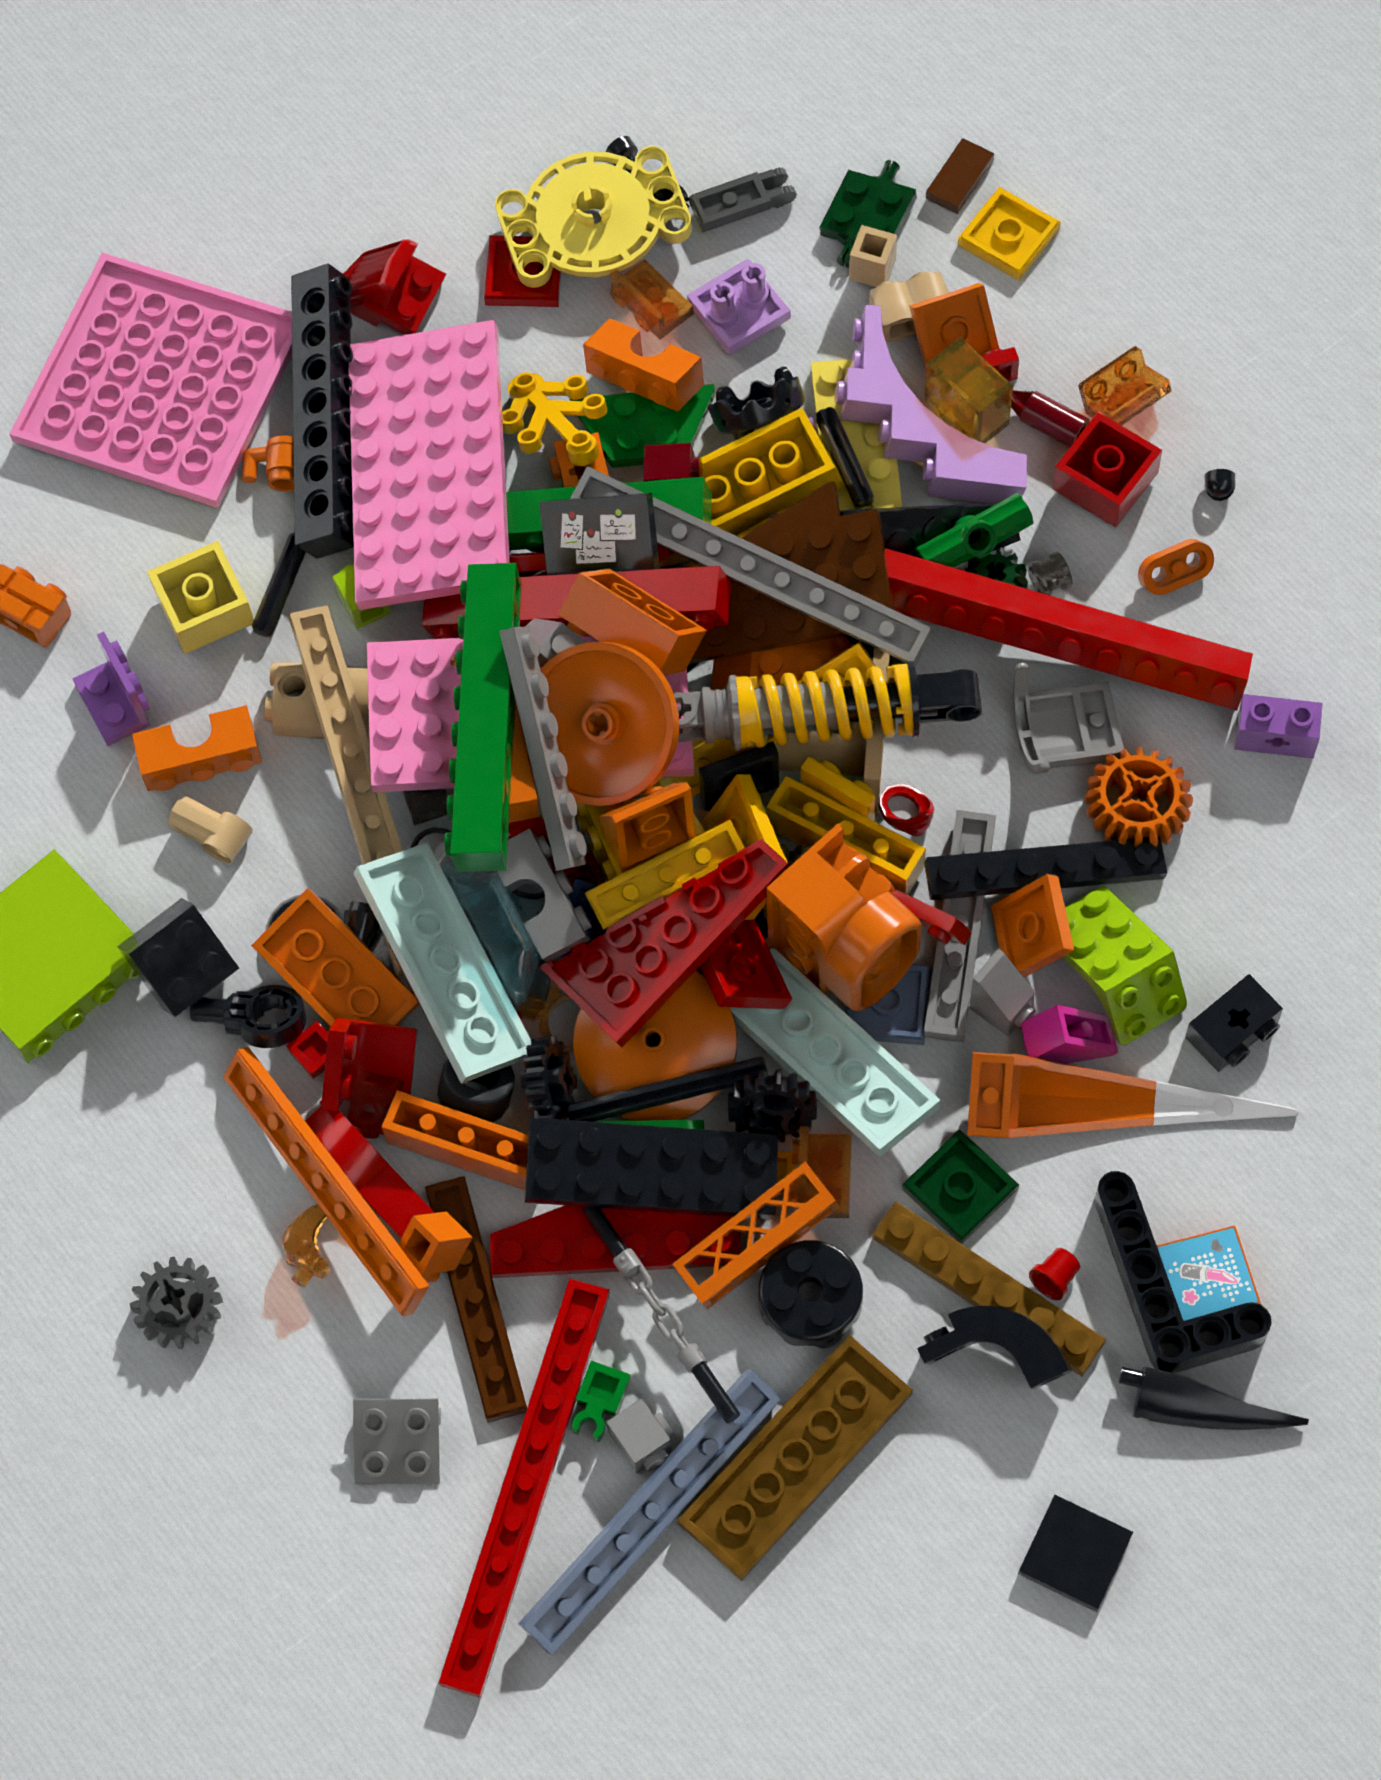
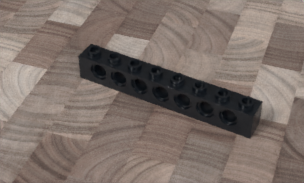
M329 263L291 276L295 545L316 559L354 548L350 427L352 380L349 377V363L353 360V351L350 346L353 324L350 314L352 287L350 279Z

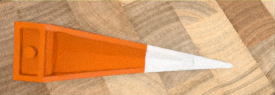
M972 1052L967 1125L968 1136L1017 1138L1154 1125L1288 1117L1299 1114L1295 1108L1019 1054Z

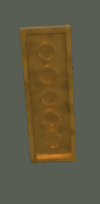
M849 1335L677 1520L678 1525L742 1581L913 1395V1389Z

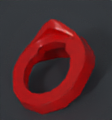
M903 784L888 786L879 798V810L884 820L894 829L919 837L930 826L935 811L933 803L926 795L913 787ZM896 796L908 798L917 807L918 816L909 819L898 818L889 809L888 801Z

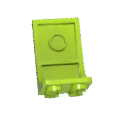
M1105 885L1100 886L1065 907L1074 951L1062 958L1093 989L1109 1017L1115 1039L1121 1045L1131 1043L1186 1009L1187 999L1174 951Z

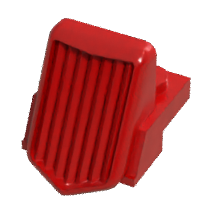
M403 239L368 250L361 254L343 273L350 279L352 287L350 313L375 327L382 322L404 335L416 333L443 283L446 273L414 257L413 255L418 243L410 239Z

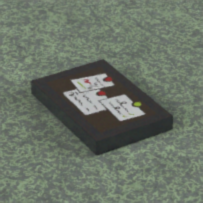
M652 493L539 502L547 576L579 574L581 572L611 569L614 572L660 569Z

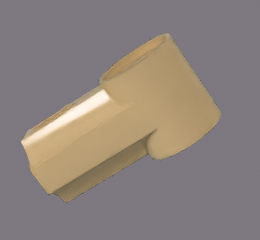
M187 796L181 800L178 799L171 809L170 818L167 822L169 828L201 844L208 854L225 864H232L253 832L251 826L235 814L226 811L220 814Z

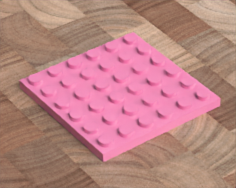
M102 252L9 434L11 440L36 450L219 508L240 465L243 454L247 450L292 357V312Z

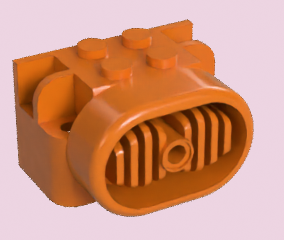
M837 823L766 888L769 950L775 948L826 996L832 992L849 1009L863 1011L887 995L905 976L914 963L920 950L921 922L893 895L895 893L894 886L884 875L878 874L870 867L869 859L843 842L844 828Z

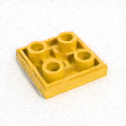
M812 757L806 759L801 766V784L875 821L876 797L873 790L867 784L859 780L852 782L840 775L839 769L829 761L821 760L818 762Z

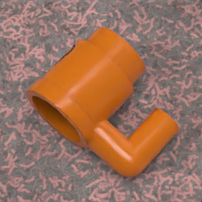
M280 435L271 437L267 441V446L247 449L244 452L242 464L243 482H256L258 463L266 462L268 486L273 490L281 492L294 491L293 436Z

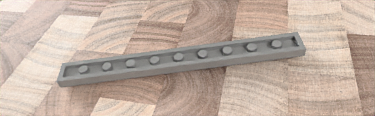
M587 466L570 499L641 494L643 492ZM653 497L657 545L703 567L720 566L729 579L904 662L913 661L916 666L934 632L931 627Z

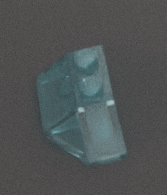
M453 860L448 861L442 868V871L517 1012L526 1001L541 957L524 925L526 920L522 914L521 902L515 894H512L504 886L498 873L492 871L457 872Z

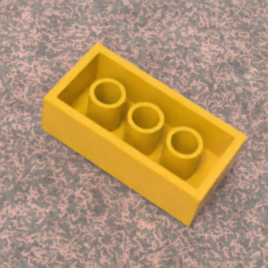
M803 408L701 457L703 477L712 493L711 524L735 536L770 517L769 514H775L784 508H789L828 482L834 481L837 490L841 489L836 468Z

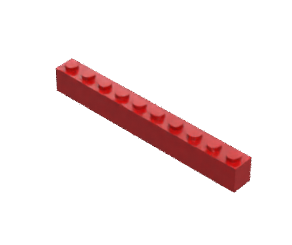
M885 548L893 610L901 614L1232 710H1238L1249 678L1252 653Z

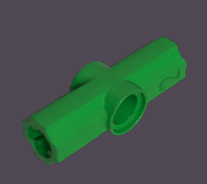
M1015 493L977 515H967L960 518L952 529L917 547V556L921 559L955 568L973 557L989 555L994 550L996 544L1033 525L1032 513L1019 493ZM981 528L979 540L969 544L970 533L974 529Z

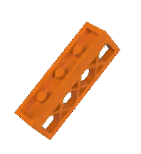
M805 1161L672 1265L708 1310L765 1266L778 1250L796 1242L840 1207ZM803 1176H806L819 1192L806 1203L789 1202L791 1186ZM784 1192L783 1201L773 1200ZM766 1205L782 1207L780 1223L772 1229L756 1227L758 1211ZM788 1208L797 1209L787 1217ZM751 1217L750 1226H740ZM732 1231L748 1233L747 1248L739 1255L722 1253L724 1238ZM755 1234H763L760 1239L754 1242ZM717 1243L716 1252L707 1251ZM698 1257L715 1258L713 1275L698 1285L686 1267ZM721 1259L731 1260L720 1269Z

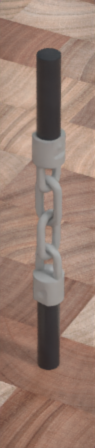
M584 1207L583 1213L613 1255V1263L636 1294L645 1297L653 1309L652 1318L663 1336L668 1341L675 1342L681 1350L677 1357L683 1363L689 1373H693L724 1421L731 1423L740 1416V1412L708 1367V1361L704 1354H702L699 1346L696 1343L689 1344L683 1336L684 1326L674 1310L668 1304H662L651 1289V1276L631 1248H627L601 1208ZM640 1272L646 1283L641 1282L638 1287L632 1277ZM667 1311L678 1330L672 1329L669 1333L659 1319V1316H665Z

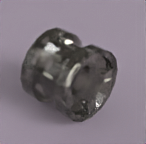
M1058 551L1048 555L1047 560L1043 562L1035 560L1027 566L1031 583L1036 592L1051 596L1053 590L1057 588L1065 590L1073 584L1070 569L1064 557Z

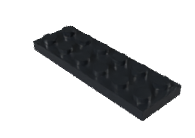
M530 1117L524 1203L734 1217L777 1184L778 1135ZM764 1206L758 1211L757 1219L773 1220L776 1216V1206Z

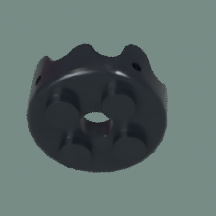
M782 366L775 371V383L773 385L755 380L751 382L749 393L743 399L737 398L730 387H719L716 391V402L708 405L716 431L721 434H733L734 439H740L756 431V428L768 425L801 408L805 402V396L798 376L793 377L789 369Z
M803 1240L791 1243L778 1250L768 1260L762 1270L758 1284L760 1314L766 1326L769 1325L790 1345L815 1346L821 1349L832 1347L839 1342L844 1333L859 1319L863 1304V1283L860 1272L854 1261L843 1250L830 1243L819 1240ZM806 1282H816L821 1286L823 1293L819 1299L807 1301L799 1295L798 1290L800 1286Z

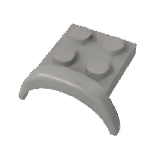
M1026 663L1017 664L1013 684L1014 720L1021 754L1030 772L1034 774L1046 773L1051 768L1106 761V757L1109 754L1120 759V751L1123 750L1124 746L1109 682L1029 692L1028 665Z

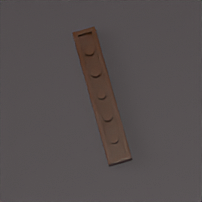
M465 1176L425 1186L430 1208L435 1213L447 1211L473 1237L456 1270L447 1271L487 1423L525 1413L527 1405Z

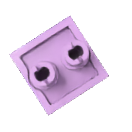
M746 259L687 295V304L728 355L733 354L791 319V310L765 280L764 267L758 263H752L749 259Z

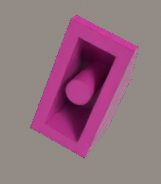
M1055 1005L1021 1022L1024 1048L1029 1057L1069 1064L1109 1057L1118 1053L1112 1025L1108 1015Z

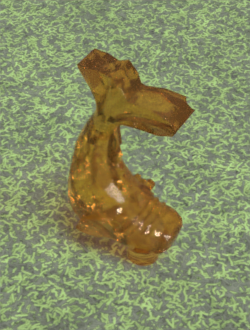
M318 1204L302 1212L288 1226L282 1237L283 1252L287 1264L298 1268L291 1279L300 1287H306L313 1276L324 1279L330 1273V1266L327 1260L318 1253L319 1247L316 1245L318 1242L316 1237L319 1235V1230L328 1218Z

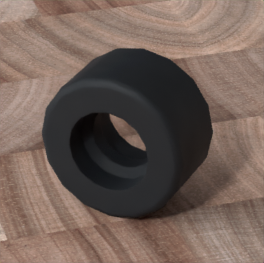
M447 1059L443 1065L438 1085L437 1097L440 1105L492 1123L500 1119L509 1107L514 1089L515 1074L512 1066L509 1065L470 1080L488 1088L486 1090H477L467 1086L465 1083L461 1084L449 1059Z

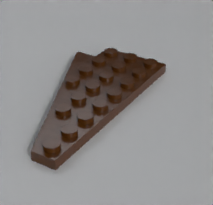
M834 481L824 484L742 537V539L893 609L880 513L875 509L840 516L837 488ZM731 580L732 588L728 626H714L712 630L706 631L689 664L846 636L847 634Z

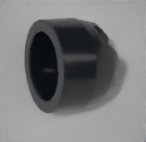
M1214 469L1204 475L1205 490L1213 500H1227L1234 493L1236 482L1233 471Z

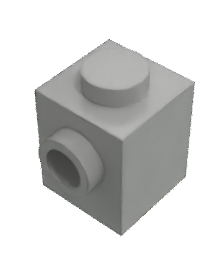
M642 1398L606 1422L608 1433L636 1474L645 1468L647 1471L658 1468L668 1457L667 1453L672 1450L669 1436L673 1434L670 1425L660 1412L653 1415Z

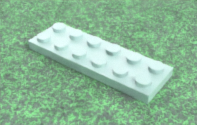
M428 842L357 866L353 874L461 1084L527 1058L526 1046L531 1045V1039Z
M771 948L772 957L793 999L786 1009L729 1007L735 1023L790 1074L796 1073L798 1082L809 1081L810 1090L816 1091V1099L877 1156L882 1157L941 1108V1100L775 948Z

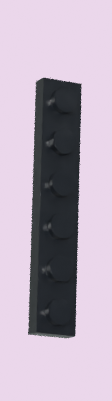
M1158 836L1157 847L1149 843L1147 837L1143 838L1142 843L1137 845L1136 848L1134 846L1135 839H1127L1124 845L1120 844L1119 840L926 857L924 867L930 900L1014 893L1046 874L1058 876L1061 889L1161 880L1167 875L1161 837Z

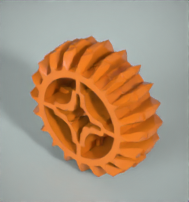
M1141 746L1136 749L1135 755H1130L1124 747L1120 751V759L1109 754L1106 757V765L1098 763L1094 769L1095 776L1088 778L1087 788L1089 790L1085 792L1084 802L1089 805L1086 810L1087 817L1095 819L1093 822L1094 830L1106 829L1104 833L1105 841H1111L1116 837L1119 839V843L1124 845L1127 839H1135L1134 846L1136 848L1137 845L1142 843L1143 838L1148 837L1149 843L1157 847L1158 836L1161 837L1163 843L1168 845L1172 840V833L1179 835L1183 831L1184 825L1182 822L1189 821L1191 811L1188 808L1193 803L1192 795L1188 794L1191 784L1190 780H1182L1184 775L1182 767L1171 769L1173 764L1171 756L1160 761L1158 760L1159 752L1157 749L1151 753V756L1143 755L1144 751ZM1116 783L1120 788L1119 794L1121 796L1118 797L1117 803L1111 806L1106 793ZM1166 792L1170 801V808L1161 816L1156 802L1159 801L1160 795ZM1132 797H1138V800L1135 801V800H1133V799H1131V798H1132ZM1140 797L1143 798L1145 801L1140 802Z

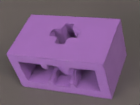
M1243 694L1237 716L1234 750L1314 758L1320 739L1323 703Z

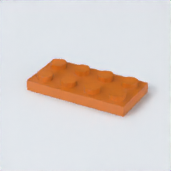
M309 888L251 945L330 1027L337 1018L399 1026L419 1006L414 993Z

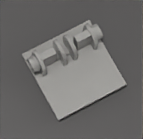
M438 1398L353 1399L355 1484H440L439 1425H441V1408H439Z

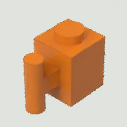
M446 1211L413 1216L398 1245L426 1282L431 1283L439 1279L440 1272L456 1270L473 1237Z

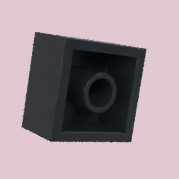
M183 898L179 899L117 946L162 1009L173 1017H177L239 969L195 905Z

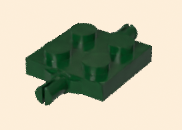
M886 160L879 176H869L848 169L819 227L821 236L837 240L844 245L837 258L839 265L844 267L845 264L846 268H849L850 253L861 225L896 234L898 237L917 199L916 189L893 182L900 169L897 162L893 161L891 164V160Z

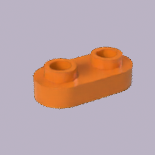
M1187 539L1145 558L1138 570L1139 582L1143 588L1155 595L1167 594L1207 576L1214 565V553L1207 544L1197 539ZM1194 552V559L1190 563H1186L1187 556ZM1160 567L1159 575L1152 578L1153 570Z

